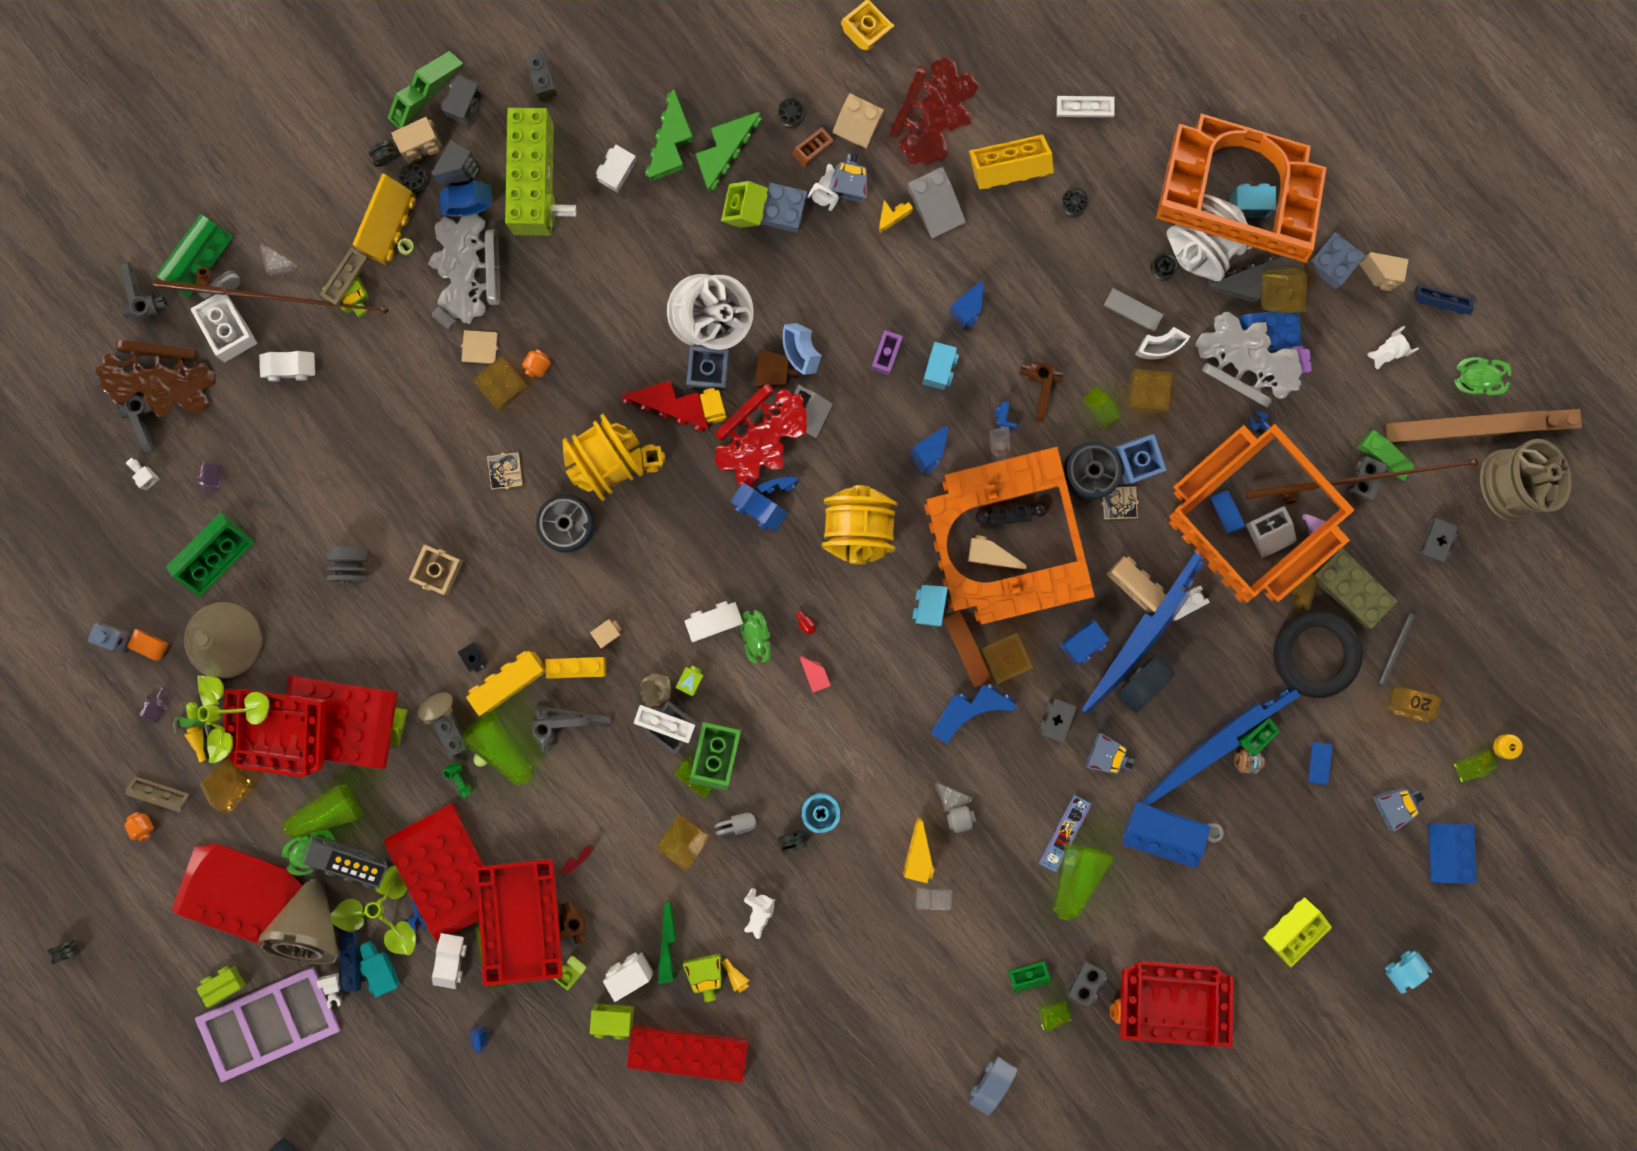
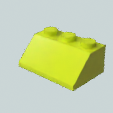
M1304 897L1295 904L1294 908L1287 915L1280 919V922L1274 928L1268 930L1263 938L1289 967H1293L1332 927L1323 914Z

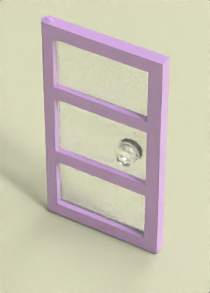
M314 966L195 1017L221 1082L341 1031L332 1008L329 1009L327 1007L328 998L324 995L323 987L318 988L317 980L319 976Z

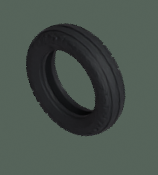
M1309 610L1292 617L1278 632L1273 648L1274 665L1282 681L1290 689H1297L1300 695L1310 698H1327L1344 691L1356 679L1363 659L1362 644L1354 627L1340 615L1326 610ZM1311 627H1323L1332 631L1339 638L1343 647L1344 656L1340 669L1331 678L1323 681H1312L1302 676L1296 669L1292 659V648L1296 638L1303 631Z

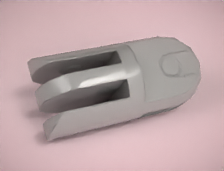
M227 271L208 286L235 290L240 285V277L234 271ZM199 292V295L204 300H207L208 298L215 295Z
M751 813L731 816V820L717 823L715 829L732 825L733 827L719 830L716 834L722 836L734 832L735 835L750 832L755 829L757 821Z

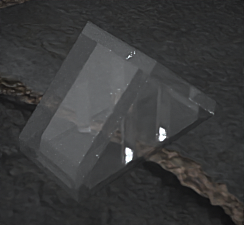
M261 244L260 250L265 270L271 277L299 269V266Z
M937 782L934 784L945 812L972 801V797Z

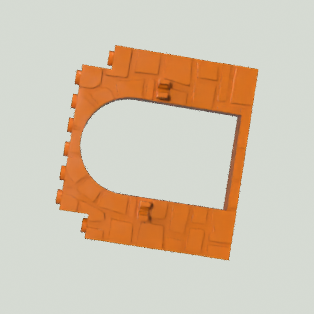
M1201 114L1195 128L1179 124L1176 130L1156 218L1307 263L1314 250L1327 167L1308 162L1311 148L1309 145ZM1243 146L1260 152L1274 163L1280 175L1281 183L1272 232L1201 211L1212 153L1222 147Z
M1057 447L946 474L942 484L944 491H948L949 494L927 499V504H924L926 515H930L932 520L929 523L931 534L935 533L937 540L933 541L936 553L940 552L941 559L938 560L940 571H944L946 577L942 579L944 587H948L947 589H949L950 597H947L948 605L954 611L977 606V610H974L976 621L986 624L1095 597ZM1059 487L1076 562L988 583L970 580L956 570L948 555L947 540L952 525L962 514L977 507Z

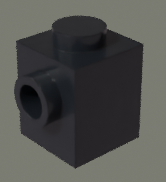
M473 642L458 651L469 672L475 671L478 673L485 669V664L489 662L477 642Z

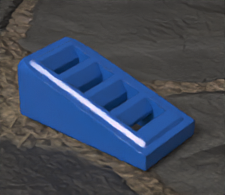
M472 1027L470 1029L472 1046L476 1053H481L488 1044L486 1027Z

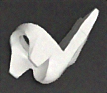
M831 164L827 165L825 175L821 177L819 183L813 185L808 195V198L811 196L813 201L821 206L830 204L829 211H832L839 199L836 193L828 189L834 173Z
M1405 326L1392 332V336L1378 350L1367 354L1368 357L1374 359L1376 369H1379L1383 363L1390 362L1394 358L1407 357L1419 350V348L1412 350L1406 338L1401 334Z
M752 888L744 899V902L752 906L753 909L750 916L751 920L744 931L747 933L753 932L755 938L760 939L764 926L767 925L768 919L774 913L775 899L768 898L765 895L755 897L756 889Z

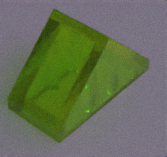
M1095 387L1082 398V401L1105 428L1121 416L1112 398L1098 387Z
M1490 749L1454 763L1462 782L1487 776L1498 767Z
M1067 1001L1037 1007L1044 1031L1052 1030L1071 1020Z

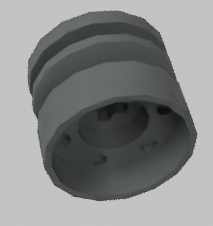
M327 547L326 560L335 562V566L326 568V571H335V575H326L327 581L337 584H356L367 581V576H359V572H367V568L359 567V563L368 561V548Z

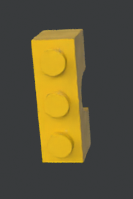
M715 388L704 390V394H701L700 397L708 424L727 420L719 390L715 391Z
M606 657L545 659L546 678L606 676Z

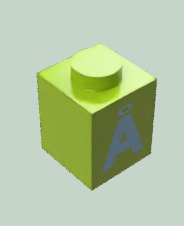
M693 665L690 668L686 667L676 688L694 696L704 677L701 674L702 670Z

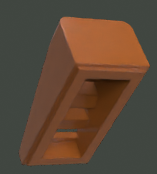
M821 127L796 146L792 155L805 168L832 145L834 139ZM818 136H820L826 143L823 144L818 138ZM814 141L819 146V148H817L812 142ZM808 146L813 151V153H811L806 147Z

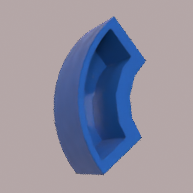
M473 180L471 183L463 186L448 185L440 194V214L468 216L480 213L492 205L491 185L481 181Z
M742 483L730 501L736 506L735 510L742 515L747 513L759 521L757 525L766 531L769 528L776 532L788 514L777 504Z

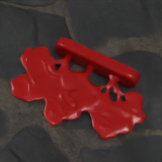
M769 384L763 386L715 432L714 435L721 441L731 435L732 443L730 445H720L716 448L717 458L714 460V463L722 471L735 469L737 484L742 485L744 483L749 487L753 486L760 477V465H765L770 470L783 468L781 455L784 452V445L780 442V438L782 436H788L789 438L804 436L807 430L805 422L807 411L802 406L804 399L801 397V394L792 395L788 390L781 389L776 395V403L767 405L765 401L773 394L774 389ZM781 403L782 407H778L777 404ZM760 408L765 412V417L757 425L750 420L749 416L756 409ZM773 408L780 410V414L773 415L769 412V409L771 411L774 410ZM767 414L771 416L770 420L767 419ZM746 421L749 425L744 436L736 434L735 430ZM737 441H738V443L740 444V447H737V446H736L735 443H736Z

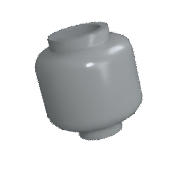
M967 806L952 808L949 814H947L949 829H953L955 833L970 831L973 827L972 823L976 822L974 811H970Z

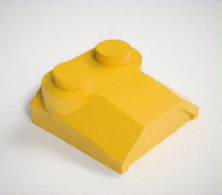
M865 0L841 21L845 34L862 50L872 49L874 44L894 27V24L870 0Z

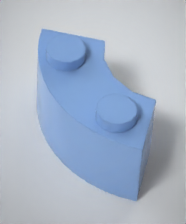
M797 323L784 324L783 346L788 360L796 370L804 375L816 373L822 355L812 345V330Z

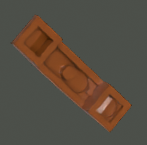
M957 611L944 617L942 620L955 644L973 687L976 688L991 681L983 658L961 612Z

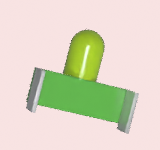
M189 702L186 705L188 718L175 717L173 722L174 732L177 733L178 727L191 728L198 726V728L206 729L208 736L211 728L206 721L199 720L197 715L198 705L195 702Z

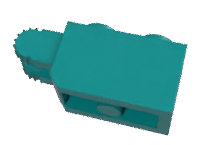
M371 941L363 943L360 946V951L364 960L360 962V970L362 975L368 979L370 993L374 994L376 998L398 988L401 984L388 954L383 951L378 953Z

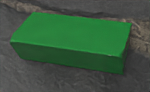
M1270 717L1252 727L1238 741L1241 746L1256 756L1280 731Z
M1045 961L1008 971L1014 994L1051 984V978Z

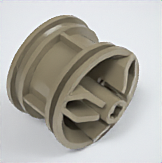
M1533 439L1516 449H1501L1489 454L1481 467L1480 486L1487 505L1498 517L1507 521H1518L1534 512H1552L1563 507L1571 492V473L1565 457L1554 444L1544 439Z

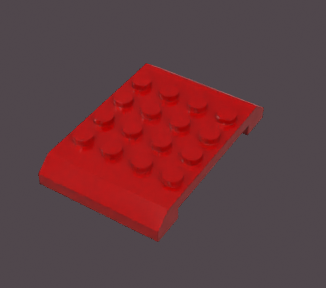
M288 675L286 695L323 699L326 701L324 760L386 769L398 692Z
M454 803L384 839L391 859L427 928L437 942H439L441 933L452 935L479 920L474 867L485 865L468 835Z
M553 859L474 867L483 961V986L563 978Z

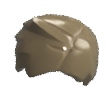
M652 673L642 680L640 694L643 695L642 700L646 703V706L657 708L670 700L671 684L668 676Z

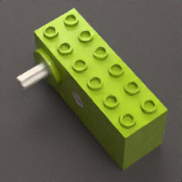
M508 108L505 224L513 235L552 236L555 216L576 217L577 214L576 205H555L554 195L552 194L554 123L547 108Z

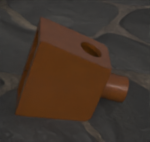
M759 349L756 388H762L766 384H769L771 387L787 386V377L799 378V371L793 366H789L787 356Z

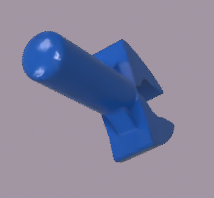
M1254 412L1259 417L1260 423H1256L1250 417L1249 424L1252 431L1255 432L1257 429H1262L1266 432L1270 428L1266 421L1269 415L1263 412Z
M413 901L414 916L408 918L407 921L411 928L417 931L416 921L419 918L422 922V930H424L427 926Z

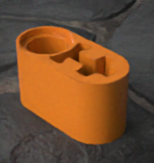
M135 629L127 647L148 658L161 662L169 643L144 631Z

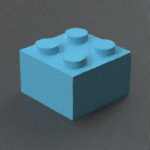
M1240 184L1229 195V203L1237 206L1245 218H1268L1276 210V186H1270V184H1259L1258 186Z
M934 342L923 385L944 390L946 386H950L954 372L950 371L951 368H955L959 356L956 353V347Z

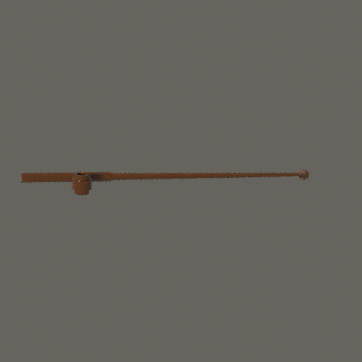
M200 267L197 270L196 284L154 280L153 286L157 288L336 306L326 301L208 286L212 282L213 275L210 269L206 267ZM342 303L338 305V307L381 311L383 314L389 311L387 306L373 308Z
M1474 458L1469 462L1338 479L1328 482L1335 486L1469 464L1475 467L1478 465V461ZM1315 482L1249 491L1246 492V499L1282 495L1283 501L1289 505L1297 502V492L1315 490L1320 487Z

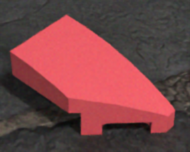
M804 656L799 657L813 693L831 686L825 669L819 662L811 661Z

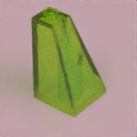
M495 710L462 730V743L518 786L521 783L524 785L532 779V776H534L533 768Z
M342 784L335 786L282 822L284 826L283 831L288 837L293 839L353 822L366 815L347 785Z
M1065 844L1052 912L1057 914L1058 918L1062 920L1077 919L1113 864L1115 857L1102 849Z

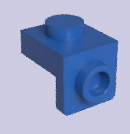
M1002 401L1000 406H996L994 417H998L996 426L1000 427L1002 431L1011 432V429H1016L1017 424L1006 422L1009 403Z

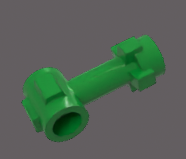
M457 762L451 763L445 767L443 775L448 780H454L459 788L457 793L463 799L473 792L471 791V786H466L459 775L462 772L461 765Z

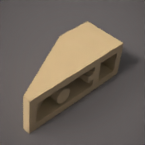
M976 535L975 538L970 539L967 562L1020 570L1026 569L1024 563L992 541L987 540V537Z

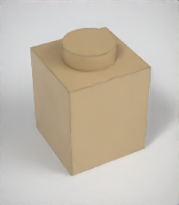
M608 619L591 631L590 634L600 648H604L621 636L619 631L622 629L616 621L612 622Z

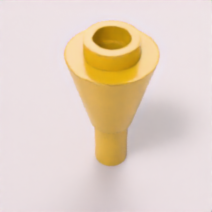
M198 726L186 729L187 733L184 736L194 751H196L199 762L206 761L207 758L203 749V728L199 729Z
M728 958L721 962L728 972L734 992L738 990L741 993L749 987L747 983L750 980L734 968Z

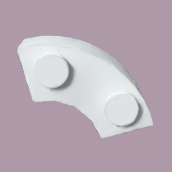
M1175 327L1164 336L1154 337L1147 335L1135 355L1151 360L1168 357L1185 345L1190 336Z
M268 352L259 355L260 377L268 378V381L277 382L280 381V378H296L298 381H304L309 376H315V358L312 352Z
M725 601L717 604V608L703 614L702 611L690 614L691 618L685 620V624L691 641L695 642L743 624L736 602L728 604Z
M441 933L432 974L433 985L456 989L457 983H461L463 971H460L462 958L465 957L467 945H464V937Z

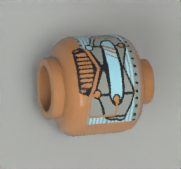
M1242 748L1234 756V765L1241 773L1257 774L1265 764L1261 752L1254 756L1248 750Z

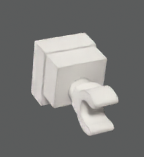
M131 458L126 462L136 473L132 477L139 488L148 490L160 480L150 468L145 466L142 468L136 459Z
M340 973L320 977L317 980L318 988L323 987L324 995L328 994L327 1007L329 1009L332 1007V1000L337 1001V1005L340 1006L342 1000L336 993L341 990Z

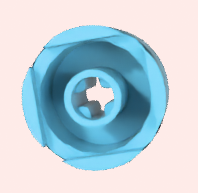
M815 793L809 796L802 807V819L805 826L815 833H825L833 830L840 820V807L836 799L826 793ZM825 809L824 813L826 815L817 817L818 812L816 810Z
M1408 950L1400 956L1402 960L1396 964L1392 962L1385 967L1386 975L1401 994L1407 992L1405 988L1410 986L1413 989L1429 977L1428 973L1433 972L1418 951L1410 952Z

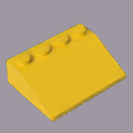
M382 173L352 245L368 258L387 265L388 261L393 259L395 245L401 240V230L408 223L409 211L416 204V195L408 188Z

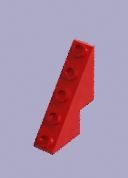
M671 381L621 395L623 398L622 402L633 406L635 403L640 405V409L651 413V410L659 412L658 416L665 419H669V417L675 418L677 423L687 426V423L694 425L695 430L703 433L705 430H709L699 394L694 393L676 399Z

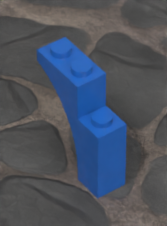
M989 683L987 686L982 684L971 704L968 702L969 698L960 693L957 696L954 694L930 733L948 744L962 724L980 713L991 710H1008L1013 712L1017 706L1013 703L1015 699L1007 694L1001 696L997 693L998 689Z

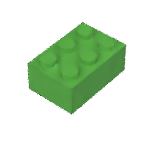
M703 722L689 783L724 791L728 790L741 730Z

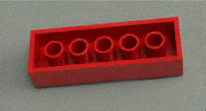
M633 1025L627 1068L743 1083L748 1039Z

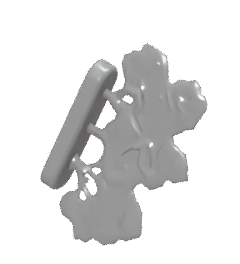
M478 213L462 216L458 224L447 217H443L440 222H437L434 227L436 239L440 241L444 248L442 251L434 252L428 262L429 266L438 270V274L442 278H450L451 284L441 292L437 304L443 310H446L453 319L460 318L463 323L468 324L471 323L474 317L482 316L485 312L486 307L479 299L484 290H486L487 301L490 305L500 304L498 233L496 229L486 230L485 242H482L479 239V233L485 227V221L482 217L478 216ZM474 239L477 243H471V240ZM482 247H485V263H480L476 255V251ZM477 268H486V283L479 284L475 280L474 273ZM471 282H475L476 286H472ZM475 288H478V289H479V290H476V293H477V294H475V295L472 296V297H469V292H470L472 289H475ZM477 298V302L474 303L472 300Z
M1223 312L1222 315H1217L1214 318V328L1216 331L1214 333H1202L1195 343L1201 358L1215 357L1219 362L1217 368L1206 363L1202 371L1267 408L1272 400L1261 393L1260 389L1262 387H1271L1273 394L1279 399L1286 398L1291 391L1300 390L1301 382L1299 377L1302 374V369L1299 363L1298 352L1296 349H1281L1275 353H1270L1268 347L1271 345L1269 336L1266 335V322L1252 323L1247 330H1242L1240 321L1230 312ZM1222 353L1226 354L1224 359L1221 358ZM1230 362L1238 369V374L1235 378L1222 371L1223 367ZM1250 370L1257 375L1258 382L1254 386L1250 387L1240 381L1245 371ZM1260 372L1263 374L1262 378L1259 377ZM1269 375H1273L1275 377L1270 382H1268L1267 380L1263 382L1264 378ZM1274 382L1278 383L1277 386H1273L1272 384Z

